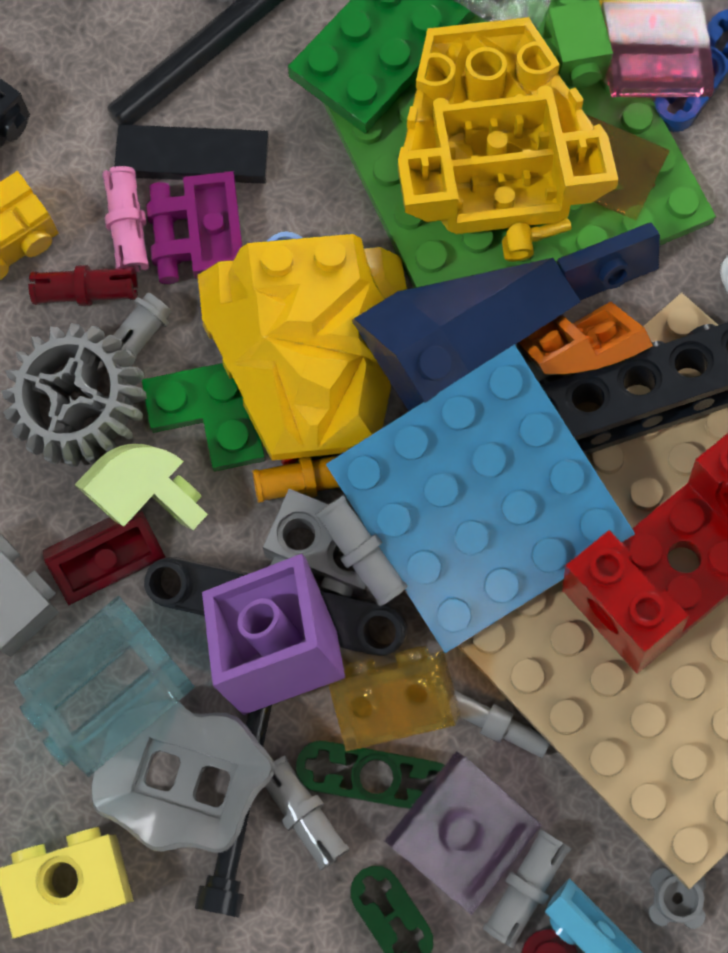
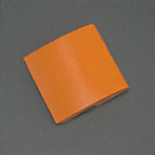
M611 301L574 323L560 315L517 343L544 374H571L599 369L633 357L653 346L645 328Z

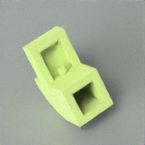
M127 444L108 451L75 484L79 490L113 521L123 527L151 497L180 524L191 530H194L208 515L196 504L202 496L190 483L179 475L173 480L169 478L184 461L169 451L150 445Z

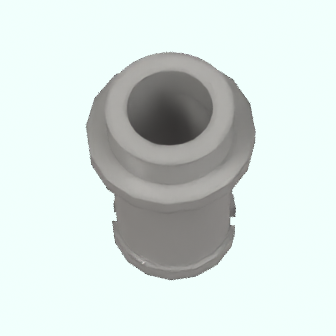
M149 292L143 299L137 297L134 300L137 305L136 308L114 333L122 341L121 349L128 348L136 358L161 325L164 327L169 325L167 318L172 313L169 307Z

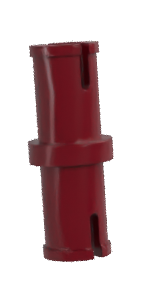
M77 265L74 271H32L29 275L30 282H35V284H28L29 295L33 305L77 302L80 307L91 306L93 301L135 300L138 297V291L133 290V288H138V278L134 266L91 270L88 265Z

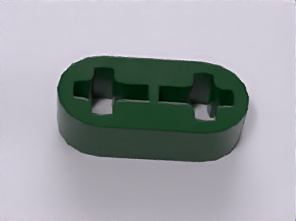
M369 866L362 869L354 877L351 884V900L383 952L395 953L392 945L396 943L398 938L389 922L399 916L409 931L415 930L417 927L422 931L423 937L417 942L421 950L419 953H431L433 949L431 929L399 879L389 869L382 866ZM370 875L377 882L386 878L391 884V888L385 894L394 911L387 916H384L375 902L365 905L360 899V895L366 890L362 881Z

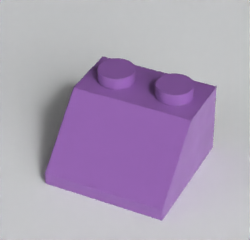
M303 554L202 592L212 684L242 715L345 678L336 628L308 561Z

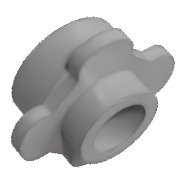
M665 868L656 869L649 878L650 885L654 888V902L648 909L651 921L658 926H666L669 922L684 923L690 929L700 927L706 917L705 912L702 910L704 906L703 891L706 889L705 878L702 877L688 890L669 870ZM677 892L682 895V902L679 904H675L672 900L673 894Z

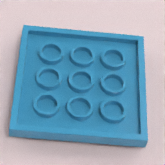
M515 344L446 387L427 402L421 403L326 464L369 534L373 536L376 533L382 541L379 548L402 581L407 584L408 587L405 591L445 653L563 580L565 565L608 530L621 543L635 534Z

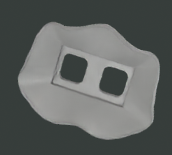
M158 695L121 707L106 722L96 755L91 784L92 802L99 815L116 822L153 851H168L183 847L200 848L209 852L220 853L228 850L236 841L249 808L257 793L271 780L274 775L275 766L266 749L257 741L248 726L238 717L221 712L192 713L185 709L182 703L175 698ZM157 752L175 755L180 759V767L173 788L169 791L152 788L146 783L149 767L153 756ZM208 767L221 769L230 774V783L224 801L219 807L200 803L196 799V792L203 771Z

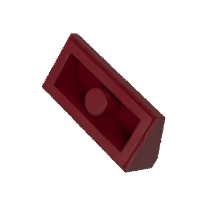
M142 508L124 527L108 517L43 550L44 562L68 606L166 557Z

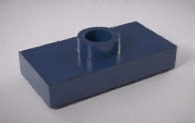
M650 222L557 259V264L581 301L608 289L618 288L625 282L658 270L660 233Z

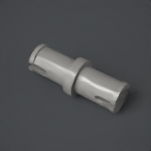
M344 495L314 515L317 520H320L344 554L340 558L346 568L352 566L375 597L379 606L389 602L408 587L379 548V545L382 543L376 533L373 536L369 534L347 503Z
M282 756L273 762L275 766L274 775L265 788L285 817L281 821L288 831L295 830L321 871L334 863L338 856L342 857L350 848L343 842L321 810L324 803L318 795L311 796L288 763L287 757Z
M540 829L538 837L517 873L515 874L511 871L505 882L510 885L487 924L485 923L482 929L514 949L517 939L538 903L543 906L546 903L549 895L545 891L567 853H570L572 848Z

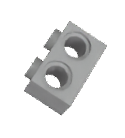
M288 489L263 545L265 557L273 560L271 563L273 565L303 554L308 561L314 578L322 581L321 590L346 596L355 594L364 598L368 587L355 570L344 571L335 564V556L341 550L320 520H317L314 516L328 504ZM296 528H306L315 535L312 545L304 550L291 549L285 544V539L288 533Z

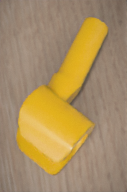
M566 218L557 223H549L531 228L526 223L518 222L513 224L502 239L505 260L516 262L532 257L534 255L532 242L570 231L572 229L570 220Z

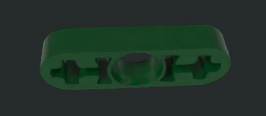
M315 741L302 749L296 762L297 775L300 781L311 791L419 812L437 813L444 810L453 802L457 792L456 778L446 765L410 756L329 741ZM319 751L329 752L331 763L346 766V754L358 756L351 773L353 789L340 788L344 776L327 774L324 783L315 782L314 772L306 769L307 760H315L319 756ZM371 761L384 762L392 771V784L383 793H370L361 785L360 772ZM400 764L413 767L408 777L412 779L425 780L429 771L439 773L438 782L447 785L446 795H437L434 799V804L424 802V792L406 788L407 800L396 799L395 794L400 787L402 779Z

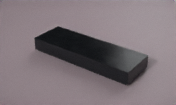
M118 124L114 167H132L135 169L136 178L183 180V177L233 171L236 183L266 184L269 134L266 130Z

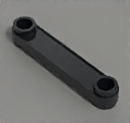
M167 557L154 562L148 568L144 578V588L154 603L163 607L205 616L203 591L250 573L180 557ZM167 567L174 569L181 579V588L176 596L167 594L161 585V576ZM319 589L336 628L339 647L375 656H386L394 653L404 643L408 625L404 615L397 608L387 604L379 606L374 601ZM384 616L394 623L396 637L393 642L381 644L371 637L369 622L372 617Z

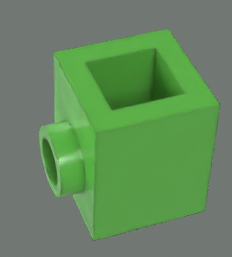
M599 0L549 8L543 31V39L560 63L558 74L566 86L572 85L576 88H584L605 79L613 51Z

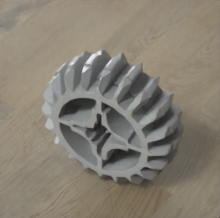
M71 323L66 335L58 327L50 326L48 342H44L38 336H31L32 346L35 350L30 355L23 351H16L17 359L23 363L19 370H5L7 377L15 382L14 387L1 391L4 399L14 403L3 412L7 420L16 423L11 431L15 438L21 441L27 440L25 446L29 452L34 455L43 453L44 459L52 464H58L63 458L67 465L78 467L82 455L88 462L94 464L100 458L99 448L102 447L107 452L117 448L114 439L118 435L125 439L133 438V432L125 426L129 419L133 421L143 420V413L133 407V403L147 399L146 392L142 388L135 386L144 379L143 371L138 367H132L136 361V356L128 348L121 349L122 341L115 335L105 337V333L96 326L91 325L85 333L79 324ZM100 361L104 362L109 373V397L104 396L97 388L100 375L96 371ZM67 363L65 368L59 373L52 374L60 366ZM79 387L91 399L79 396L76 400H73L70 397L69 402L59 391L71 394L75 390L79 393ZM41 393L47 395L51 402L48 416L52 420L49 429L45 426L40 413ZM94 415H100L89 426L81 429L86 419Z

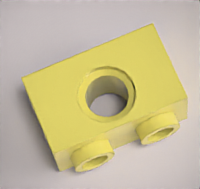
M95 827L66 836L68 847L46 853L44 844L12 853L11 859L13 864L0 868V889L12 938L23 937L133 902L117 835L107 834L101 836L100 828ZM63 863L70 864L76 870L78 876L76 889L67 897L58 894L52 883L55 870Z

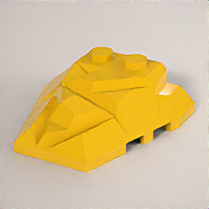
M529 17L427 29L416 78L415 98L413 106H410L407 118L408 129L404 146L401 147L398 157V173L405 213L426 222L441 221L446 229L454 234L507 229L518 222L526 223L529 226L560 222L568 217L571 205L592 203L617 188L618 175L607 133L601 124L592 125L582 110L584 99L576 87L568 89L558 74L560 63Z
M354 234L247 243L241 247L234 260L217 262L198 274L203 327L209 339L213 338L221 353L223 366L229 378L234 379L244 398L243 406L272 461L342 454L383 428L391 391V382L354 326L352 320L396 292L407 290L403 263L399 255L382 247L364 249L361 237Z

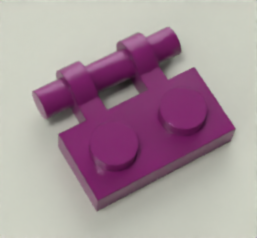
M233 171L183 177L185 196L171 197L170 186L165 182H157L150 185L151 201L146 204L147 220L153 224L155 244L150 248L152 264L157 266L160 283L173 284L178 282V264L191 260L194 277L198 279V274L217 262L234 260L239 249L243 247ZM187 218L189 238L175 240L173 223L177 219Z

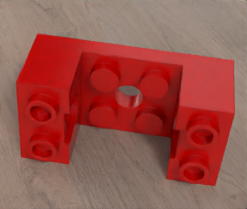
M728 433L695 459L688 483L632 528L635 532L633 536L621 543L608 530L565 565L562 591L637 674L728 598ZM676 548L690 549L698 557L699 567L689 573L679 572L670 565L668 554Z

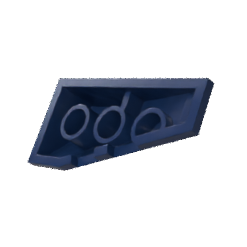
M554 258L398 291L354 318L352 322L404 405L410 411L438 395L446 387L528 337L581 301Z

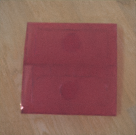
M602 1L601 11L613 51L606 74L612 97H712L714 90L712 55L701 1Z

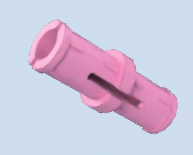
M128 166L112 167L110 171L105 170L102 175L108 201V214L105 216V224L107 230L111 231L115 250V267L127 268L134 266L136 272H139L140 265L141 270H147L149 262L145 250L143 227H145L147 222L145 212L140 210L135 169Z

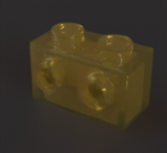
M419 646L396 653L395 663L375 667L374 659H366L343 666L345 678L331 683L329 689L346 751L456 725L461 714L444 651L429 654L427 646Z

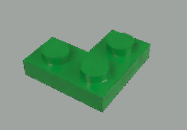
M223 363L142 380L143 390L146 392L147 397L145 402L152 433L204 423L214 472L265 462L261 439L243 406L244 398L234 379L229 378Z

